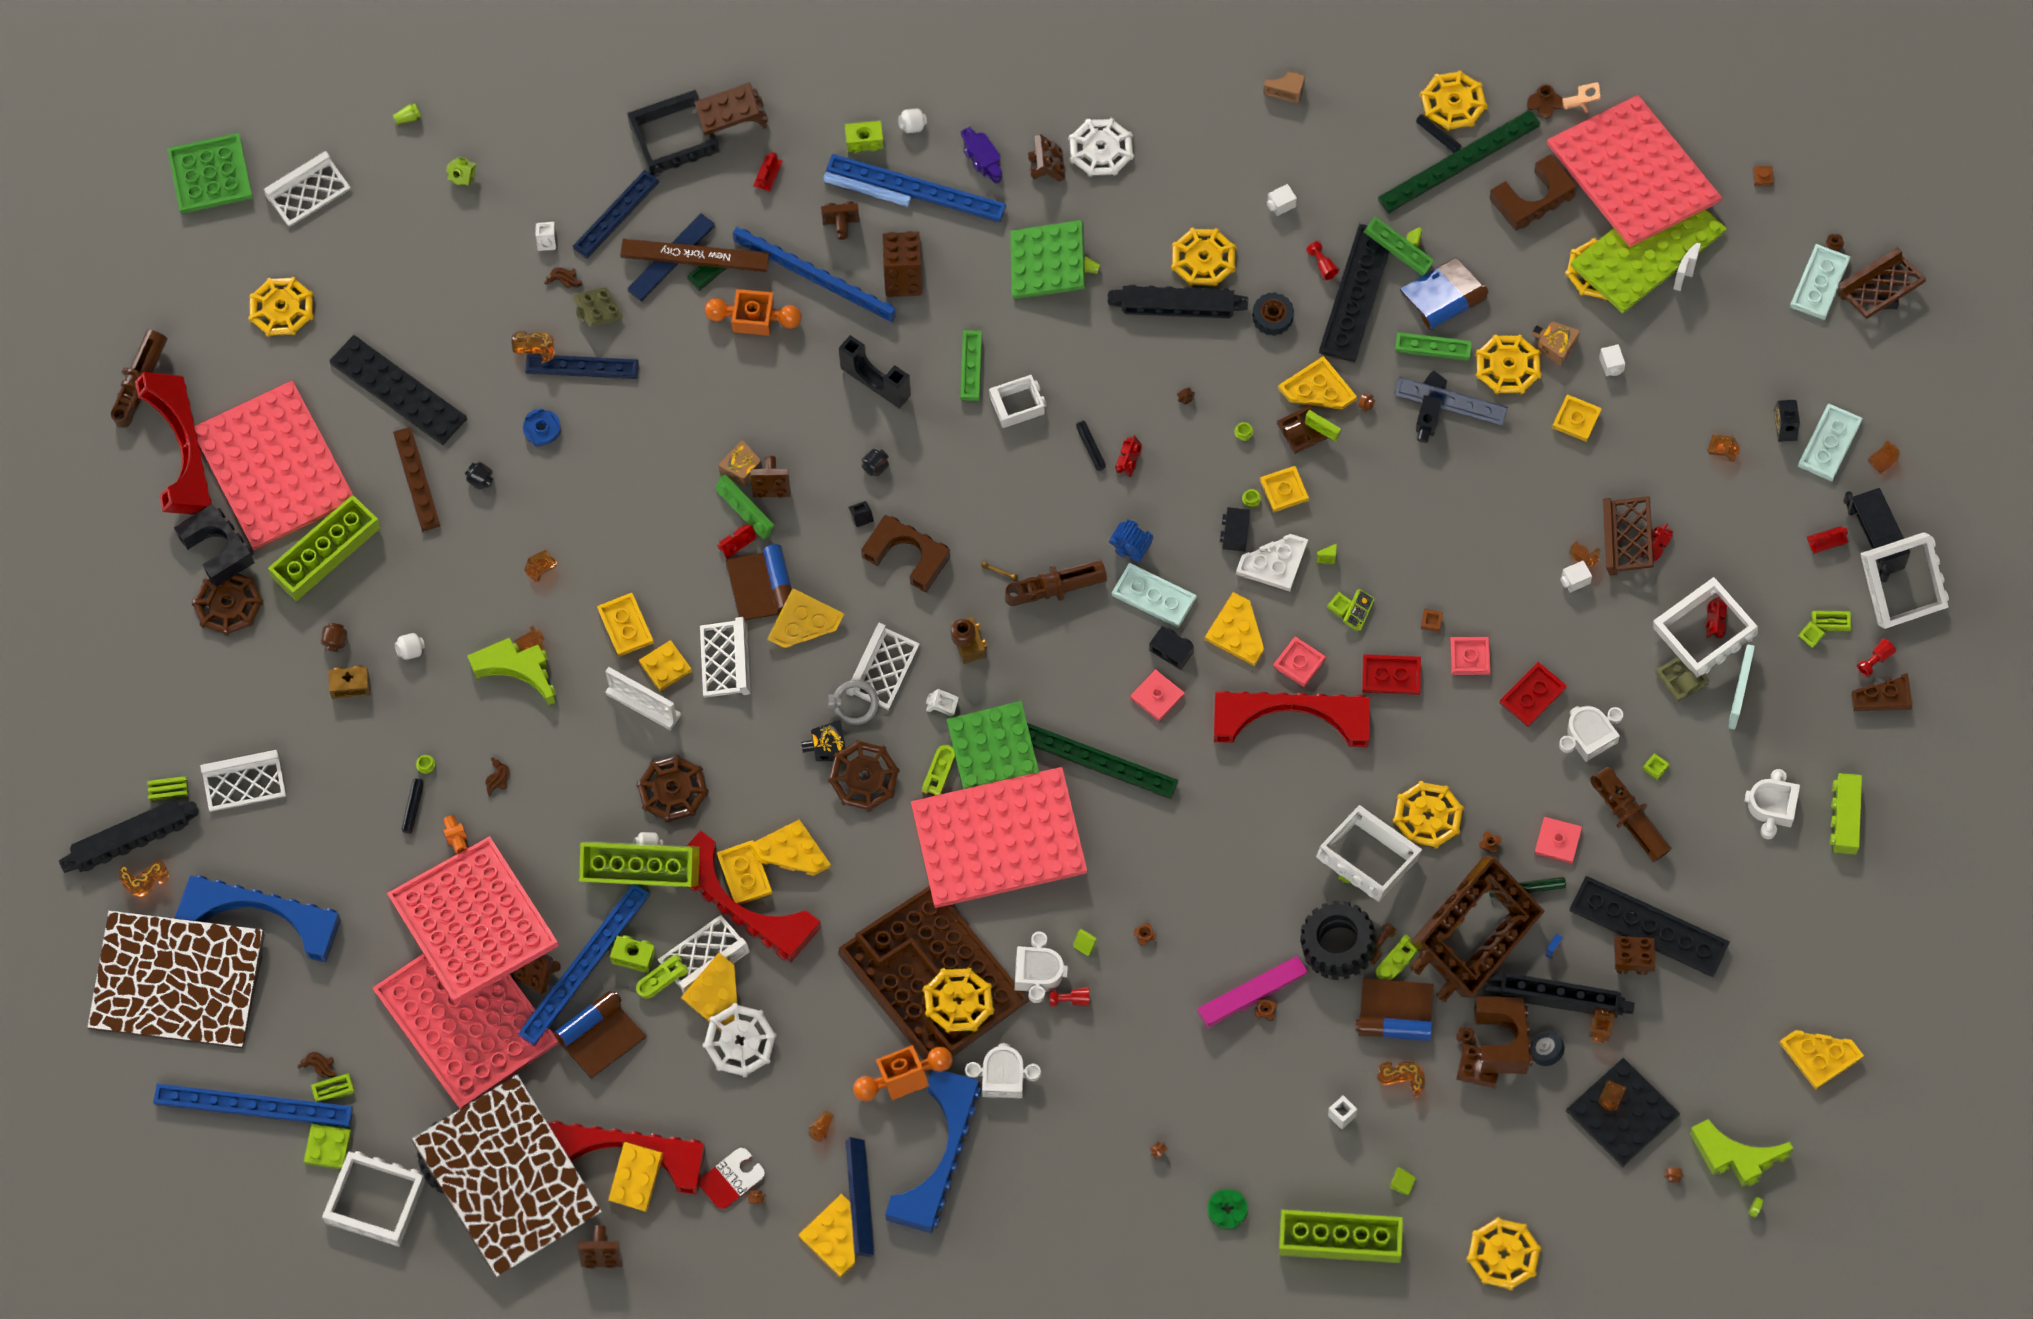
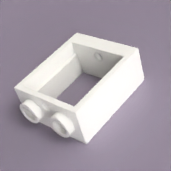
M1032 375L989 389V397L1002 429L1045 414L1044 407H1047L1044 396L1040 397L1038 381H1034ZM1029 389L1036 406L1008 415L1001 398Z

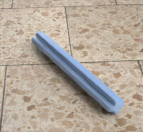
M826 172L823 178L825 183L900 205L909 206L911 202V196L834 173Z

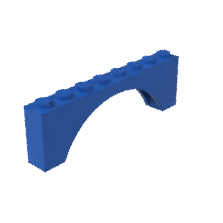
M190 875L175 915V919L205 922L209 918L231 909L257 908L266 910L282 917L296 929L302 938L307 958L322 962L327 961L341 921L337 911L330 908L324 910L311 903L305 905L295 899L285 900L276 894L265 895L256 889L250 891L240 885H226L221 880L211 881L201 875L196 877Z
M933 1070L928 1081L927 1091L938 1102L947 1120L949 1135L945 1154L937 1169L926 1181L908 1192L892 1195L885 1213L887 1221L932 1233L933 1228L938 1227L940 1221L938 1213L940 1209L943 1210L946 1202L944 1194L945 1191L950 1190L952 1179H950L951 1172L955 1173L958 1161H956L957 1154H961L964 1143L961 1141L963 1135L967 1136L970 1124L967 1123L969 1117L973 1118L976 1108L973 1104L975 1099H979L981 1094L979 1080L947 1071L936 1072Z

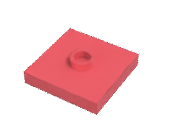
M1295 636L1273 664V668L1305 688L1325 662L1327 656Z
M1450 637L1451 675H1490L1489 637Z
M1155 669L1130 695V699L1156 720L1160 721L1184 696V692Z
M1544 817L1534 854L1572 864L1582 826Z

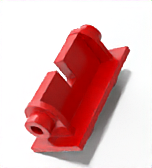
M771 152L765 156L753 187L771 191L783 163V160L777 158L776 153Z
M1133 435V438L1128 437L1124 440L1120 453L1125 456H1119L1115 465L1117 473L1122 474L1126 472L1129 477L1132 476L1133 470L1136 468V461L1142 450V444L1135 435Z
M742 525V527L733 532V537L729 535L719 541L717 547L720 551H723L726 559L757 539L752 525Z
M1668 524L1657 526L1652 531L1653 563L1658 561L1664 551L1659 545L1661 544L1664 548L1667 547L1673 537V531L1668 528L1666 529Z
M1842 526L1806 537L1813 554L1849 543L1846 536L1848 530Z
M1720 596L1708 602L1706 608L1708 612L1705 625L1707 638L1713 634L1717 638H1723L1726 632V621H1722L1720 618H1726L1727 604L1720 600Z

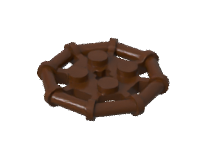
M237 574L219 587L214 586L209 578L202 580L203 583L195 599L192 600V606L196 610L202 628L206 627L220 632L224 636H228L232 632L253 625L252 622L260 606L263 605V599L260 597L253 577L249 578ZM231 580H235L243 584L239 586L231 583ZM249 588L252 598H246L244 591ZM210 589L211 592L208 598L203 599L207 590ZM228 598H230V601L232 603L230 605H225L223 603V600L227 601ZM247 605H252L248 615L246 616L244 614V611ZM202 606L209 607L210 613L207 616ZM239 617L242 619V621L229 625V621H235ZM214 618L224 621V625L217 624L211 620Z
M859 739L842 751L835 752L828 783H831L842 801V805L865 809L869 812L876 806L894 797L893 793L900 769L896 767L884 745L882 747L862 742ZM863 750L877 753L875 758L863 755ZM858 751V756L853 760L848 761L845 758L853 752ZM880 756L889 769L884 770L878 761ZM842 762L846 765L844 776L838 777ZM863 770H866V774L869 775V778L861 780L859 773H862ZM890 774L886 789L882 786L884 775ZM838 781H845L850 789L848 795H846ZM878 789L883 792L880 796L870 800V794ZM853 793L863 795L866 802L850 797Z
M678 754L674 757L658 761L652 760L650 766L636 785L641 796L642 809L660 817L667 823L671 820L696 815V810L709 793L702 773L703 768L685 760ZM674 765L673 768L665 770L660 769L662 767ZM680 765L690 770V772L683 773L678 769V766ZM654 772H657L656 780L648 782ZM696 776L698 787H692L690 779ZM670 784L678 786L673 792L667 790L670 788ZM647 788L653 789L654 797L650 800ZM691 794H697L692 804L689 805L687 801H689ZM658 802L662 806L667 807L666 812L655 807L654 804ZM683 805L686 808L683 810L671 812V808Z

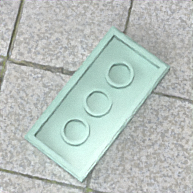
M1816 244L1792 299L1790 308L1825 320L1838 290V284L1841 283L1851 256Z
M1828 403L1798 463V467L1833 482L1863 418Z
M1131 563L1128 564L1111 593V596L1178 629L1197 598V595Z
M1747 645L1742 660L1728 723L1729 729L1735 730L1739 719L1755 646Z

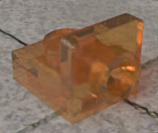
M1712 435L1707 451L1710 455L1727 456L1730 461L1734 462L1736 455L1739 454L1740 447L1733 436Z
M1886 441L1880 450L1869 457L1868 462L1881 474L1898 461L1899 449L1896 445Z
M1577 541L1571 545L1569 554L1577 562L1584 561L1588 567L1594 566L1599 561L1600 550L1598 548L1589 554L1588 549Z
M544 550L528 558L524 571L535 582H538L541 574L556 567L557 561Z
M531 626L529 627V633L514 640L520 652L535 645H539L540 649L544 648L542 642L544 637L540 630L536 631Z
M1607 1080L1598 1103L1604 1109L1617 1111L1626 1087Z

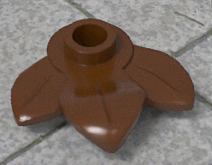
M1544 84L1537 89L1535 94L1530 95L1527 101L1528 110L1537 109L1541 117L1548 119L1552 116L1554 108H1563V99L1554 92L1550 85Z

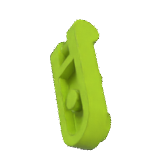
M942 745L937 749L922 786V793H931L934 796L943 793L945 783L955 760L954 749L951 746ZM932 781L938 783L937 787L931 785Z
M1407 934L1404 935L1396 947L1380 963L1376 969V979L1394 980L1415 957L1418 951L1410 943L1411 937ZM1405 946L1410 949L1408 953L1403 951Z
M678 954L674 955L642 978L636 985V991L642 998L650 999L679 977L685 976L689 970L686 965L681 963V957Z

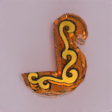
M519 331L511 337L512 351L516 354L542 353V363L550 361L555 355L554 339L546 332H534L527 335L525 331Z
M155 861L137 877H134L122 865L119 869V878L126 891L133 896H144L153 890L156 881L160 885L164 884L169 878V871L163 862Z
M1388 1061L1382 1063L1378 1068L1377 1079L1381 1084L1387 1085L1410 1081L1414 1099L1422 1094L1425 1085V1075L1421 1066L1416 1062L1402 1061L1393 1068L1392 1062Z

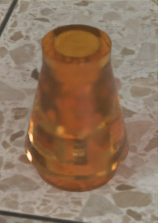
M824 1111L809 1127V1136L816 1141L825 1139L834 1116L830 1112Z

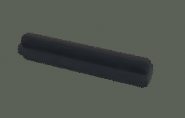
M1420 114L1417 117L1416 123L1453 153L1461 149L1460 143L1424 114Z
M1082 420L1076 423V428L1096 470L1105 469V461L1086 422Z
M414 778L412 781L401 828L403 833L411 834L413 831L423 787V780Z

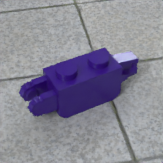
M971 127L962 130L961 137L965 145L963 151L968 159H972L975 170L981 172L983 177L988 175L993 183H999L1002 180L999 152L985 133H976Z

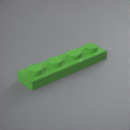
M1376 216L1364 230L1365 234L1421 276L1427 272L1434 262L1431 257Z
M963 330L961 401H979L982 331Z
M1397 332L1395 352L1469 361L1472 341Z
M726 474L721 476L715 490L744 521L752 525L755 532L763 540L769 538L774 524Z

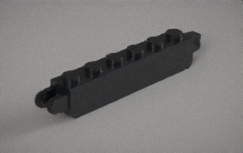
M1128 285L1123 286V290L1113 289L1107 294L1108 304L1122 307V312L1127 315L1230 319L1234 311L1248 310V297L1235 295L1234 290L1226 288L1214 290L1210 288L1193 289L1191 287L1174 288L1172 286L1155 287L1152 285L1140 287Z
M175 800L164 803L72 844L70 847L71 853L60 859L59 864L64 873L77 869L80 872L90 871L98 864L108 863L114 857L126 855L132 849L144 847L155 839L159 840L173 831L182 830L188 825V820L198 816L199 809L197 804L193 801H188V803L179 805L178 801Z
M1503 973V976L1491 975L1487 981L1501 984V988L1494 986H1485L1484 992L1487 994L1498 995L1499 997L1524 998V1003L1611 1018H1617L1618 1015L1622 1016L1623 1013L1633 1014L1635 1006L1634 1002L1625 1001V998L1621 997V993L1618 991L1512 973Z

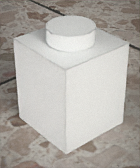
M1288 184L1268 193L1267 206L1270 211H1274L1276 216L1296 207L1297 197Z
M1619 344L1601 348L1599 359L1605 376H1617L1624 372L1625 361Z
M1580 561L1563 569L1560 579L1562 585L1565 588L1567 587L1571 593L1591 584L1592 575L1585 562Z
M1344 1096L1339 1098L1328 1111V1117L1341 1129L1345 1128L1357 1114V1108Z

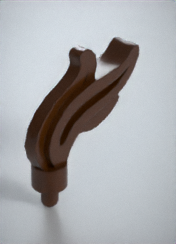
M557 267L546 277L544 284L560 280L564 286L571 288L572 286H582V281L573 277L576 275L575 269L570 271Z
M493 757L491 761L493 762L492 765L496 768V772L489 775L485 781L489 796L498 786L503 790L506 789L505 782L509 776L508 766L502 764L498 759L495 760Z
M317 1052L309 1053L297 1065L298 1069L312 1065L315 1067L316 1073L323 1078L325 1077L324 1074L331 1078L337 1076L336 1072H333L328 1066L333 1063V1057L326 1058Z

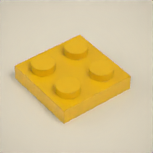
M1567 394L1552 428L1587 442L1602 408Z
M1296 466L1260 477V483L1273 513L1309 501Z
M671 640L639 659L640 665L660 692L692 672L691 667Z

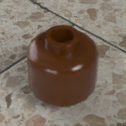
M967 619L955 621L951 627L953 643L960 647L971 645L976 637L974 624Z
M329 623V626L323 628L321 644L326 646V650L337 652L338 648L345 647L347 630L344 629V625Z

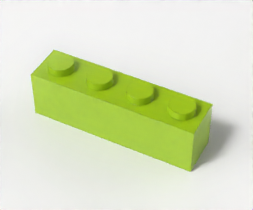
M1838 773L1837 779L1833 780L1832 791H1835V798H1832L1831 809H1835L1834 816H1831V827H1834V834L1830 835V845L1833 846V853L1856 855L1858 852L1862 775Z

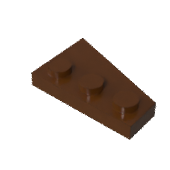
M1908 673L1894 680L1891 678L1885 680L1884 683L1872 684L1852 691L1853 712L1911 710L1912 699Z

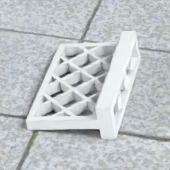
M324 151L266 187L264 193L287 226L291 227L351 188L331 161L328 153ZM330 166L333 170L332 177L322 175L323 169ZM310 177L318 178L317 185H306L307 179ZM321 179L331 180L329 189L319 187ZM333 181L341 182L344 188L333 190ZM295 186L302 187L301 196L291 194L292 188ZM305 188L315 190L314 198L304 197ZM318 191L328 192L327 198L324 200L316 199ZM279 196L287 197L286 205L277 204L274 199ZM290 198L300 199L298 208L288 206ZM302 201L313 202L312 207L308 210L302 209ZM287 210L297 211V216L289 221L286 216Z
M743 617L735 618L736 621L700 626L704 698L742 693L743 695L751 694L748 626ZM734 627V632L729 638L723 634L726 628ZM714 630L717 633L709 640L705 637V631ZM721 635L726 641L719 648L714 642ZM729 643L735 646V650L730 655L723 651ZM712 645L717 649V652L710 658L706 655V651ZM722 653L727 659L719 665L714 660ZM730 661L734 662L736 666L731 673L724 669ZM713 663L718 669L711 676L707 672V668ZM721 671H724L728 676L721 683L715 678ZM733 678L736 681L737 688L728 689L725 685ZM712 681L719 685L715 691H708V686Z
M878 623L851 680L867 682L874 688L872 682L882 679L885 688L876 691L878 695L887 692L890 699L887 704L879 700L878 706L889 710L919 647V643L885 628L886 625ZM885 636L893 637L896 644L886 647L884 642ZM908 644L914 648L912 652L903 654L901 646ZM897 647L901 656L891 659L888 650ZM885 651L888 660L879 663L876 655ZM902 659L905 667L896 671L893 662ZM890 663L893 672L883 675L880 666ZM877 667L880 676L871 679L868 672L870 669ZM895 676L897 684L888 687L885 678ZM854 687L846 691V694L852 697L855 695L871 702L869 694L860 692L861 688Z
M607 668L605 671L609 685L605 692L607 696L668 730H672L681 716V713L675 710L673 702L612 668Z
M277 750L200 765L209 812L286 797L280 756ZM276 764L277 772L273 777L264 772L268 766ZM250 769L260 772L254 781L245 776ZM231 773H236L240 776L235 785L226 780ZM262 774L271 779L265 789L257 784ZM217 777L221 782L214 789L209 785L208 778ZM243 778L252 783L246 793L238 788ZM224 782L233 787L227 796L218 791ZM275 782L280 785L281 793L272 794L268 789ZM254 786L263 790L257 798L249 795ZM235 789L244 794L241 800L237 802L230 799ZM216 793L225 798L221 805L213 806L212 799Z
M720 915L657 960L661 965L672 956L677 955V953L681 959H691L690 965L687 967L689 970L687 977L681 981L679 979L674 981L684 994L715 957L709 956L710 948L720 949L719 953L732 964L750 951L745 940L740 938L724 917ZM719 923L724 925L723 932H713L714 927ZM702 935L709 936L708 943H698V938ZM712 936L722 937L721 944H711ZM726 937H733L737 940L732 945H725ZM685 947H693L692 955L682 954V950ZM696 948H706L705 956L695 955ZM694 960H704L703 966L694 968Z

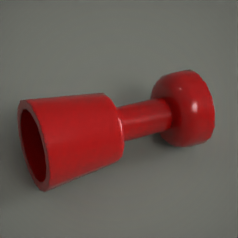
M1315 241L1307 246L1306 251L1310 256H1315L1319 261L1317 267L1323 279L1330 280L1339 273V269L1329 257H1324L1321 252L1323 249L1321 242Z
M1883 638L1872 651L1873 656L1868 661L1862 660L1856 665L1858 670L1864 676L1869 677L1873 673L1872 667L1878 661L1884 662L1895 654L1896 648L1889 640Z
M1089 987L1072 989L1071 993L1058 994L1057 990L1049 989L1050 1007H1056L1058 1002L1072 1001V1005L1090 1006Z

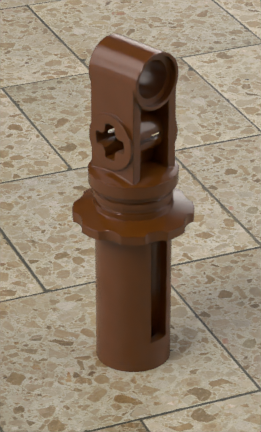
M146 331L130 369L123 368L122 374L126 378L121 383L122 388L111 410V417L118 427L124 428L131 423L141 400L138 398L135 381L143 372L153 373L168 340L166 336L157 331ZM125 414L122 419H117L119 415Z
M1097 560L1057 571L1054 565L1050 566V573H1041L1037 577H1030L1008 584L1005 590V602L1009 606H1017L1028 602H1035L1042 598L1047 600L1052 596H1056L1059 601L1063 600V593L1106 582L1107 575L1102 560ZM1010 593H1016L1018 596H1011Z
M1610 767L1602 769L1591 777L1590 781L1594 789L1598 791L1605 803L1612 809V813L1619 818L1620 821L1616 826L1618 828L1626 827L1653 863L1671 851V846L1645 814L1644 810L1647 808V804H1637L1634 795L1632 796Z

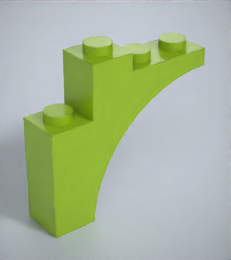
M509 637L467 655L476 679L491 675L518 678L534 687L543 696L548 706L555 703L554 695H556L552 684L548 685L547 679L549 677L545 670L547 668L546 661L549 659L545 650H541L539 645L520 652L516 642L512 644Z
M1709 1119L1691 1127L1689 1133L1712 1174L1714 1175L1718 1172L1719 1174L1725 1173L1731 1166L1742 1187L1747 1184L1752 1186L1758 1183L1762 1171L1771 1168L1774 1162L1786 1161L1791 1157L1790 1155L1793 1151L1790 1142L1773 1147H1751L1740 1144L1722 1134Z

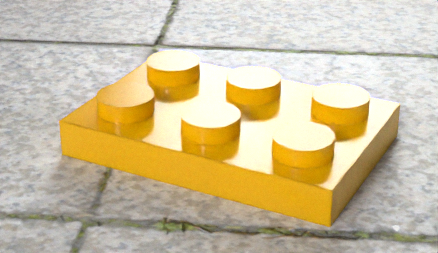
M632 592L597 606V610L618 657L654 643Z
M753 840L716 852L733 901L739 905L773 894L762 863L759 862L750 849V844L754 842Z
M624 1142L608 1201L648 1211L663 1153Z

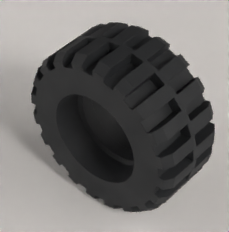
M1333 901L1332 905L1324 903L1321 909L1316 907L1312 910L1313 915H1308L1305 918L1306 924L1302 925V934L1300 935L1303 955L1307 964L1312 966V970L1316 973L1320 971L1321 976L1328 978L1330 975L1332 980H1339V977H1344V980L1349 979L1351 974L1359 975L1361 968L1366 970L1369 966L1368 961H1373L1375 957L1374 952L1377 949L1374 925L1372 920L1369 919V915L1365 911L1361 912V907L1357 905L1351 907L1350 902L1346 901L1343 904H1339V901ZM1333 928H1348L1356 934L1357 941L1354 946L1343 953H1330L1320 945L1323 935Z

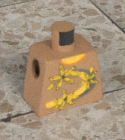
M1550 322L1547 329L1536 325L1532 332L1533 336L1540 339L1537 349L1559 366H1562L1577 343L1580 334L1579 330L1556 322Z
M741 440L718 464L720 474H726L731 480L746 486L751 481V469H762V462L748 445Z

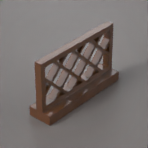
M1897 247L1839 283L1838 296L1842 300H1848L1868 319L1925 283L1926 278L1902 256V251ZM1902 263L1906 267V271L1895 270V267ZM1883 274L1892 275L1891 280L1880 279V276ZM1894 275H1902V276H1905V280H1904V281H1896V280H1893V279H1894ZM1907 276H1914L1918 280L1915 282H1908ZM1869 283L1877 284L1876 289H1866L1865 287ZM1879 284L1890 285V290H1879ZM1893 285L1904 286L1901 291H1892ZM1853 293H1862V298H1853L1851 295ZM1864 294H1875V300L1864 299ZM1878 295H1889L1885 301L1877 300ZM1863 304L1874 305V308L1867 312L1863 308Z
M1645 496L1613 501L1611 498L1603 499L1606 569L1609 575H1617V572L1653 568L1650 497ZM1646 502V508L1641 513L1635 509L1638 503ZM1625 505L1628 509L1621 515L1617 512V506ZM1631 511L1638 515L1632 523L1626 519V516ZM1641 518L1647 522V525L1642 530L1635 526ZM1625 521L1629 526L1622 533L1618 530V525ZM1632 528L1639 532L1633 540L1626 536ZM1642 535L1648 539V542L1643 547L1636 543ZM1623 538L1630 542L1624 550L1618 545ZM1633 545L1640 549L1634 557L1627 553ZM1645 553L1649 558V562L1640 563L1637 559ZM1624 555L1631 559L1627 565L1619 566V560Z

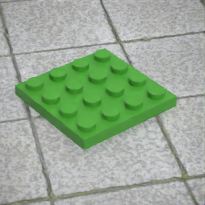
M239 133L167 148L180 214L253 199Z
M1082 220L1010 231L1013 299L1085 289L1084 223Z
M1022 701L946 719L963 789L1039 773Z

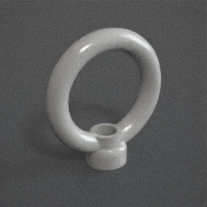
M850 680L843 683L837 688L834 695L829 694L828 710H834L840 720L850 725H861L870 721L876 714L879 705L875 689L867 682L861 680ZM854 687L864 689L871 699L869 711L857 718L846 715L841 709V696L846 690Z

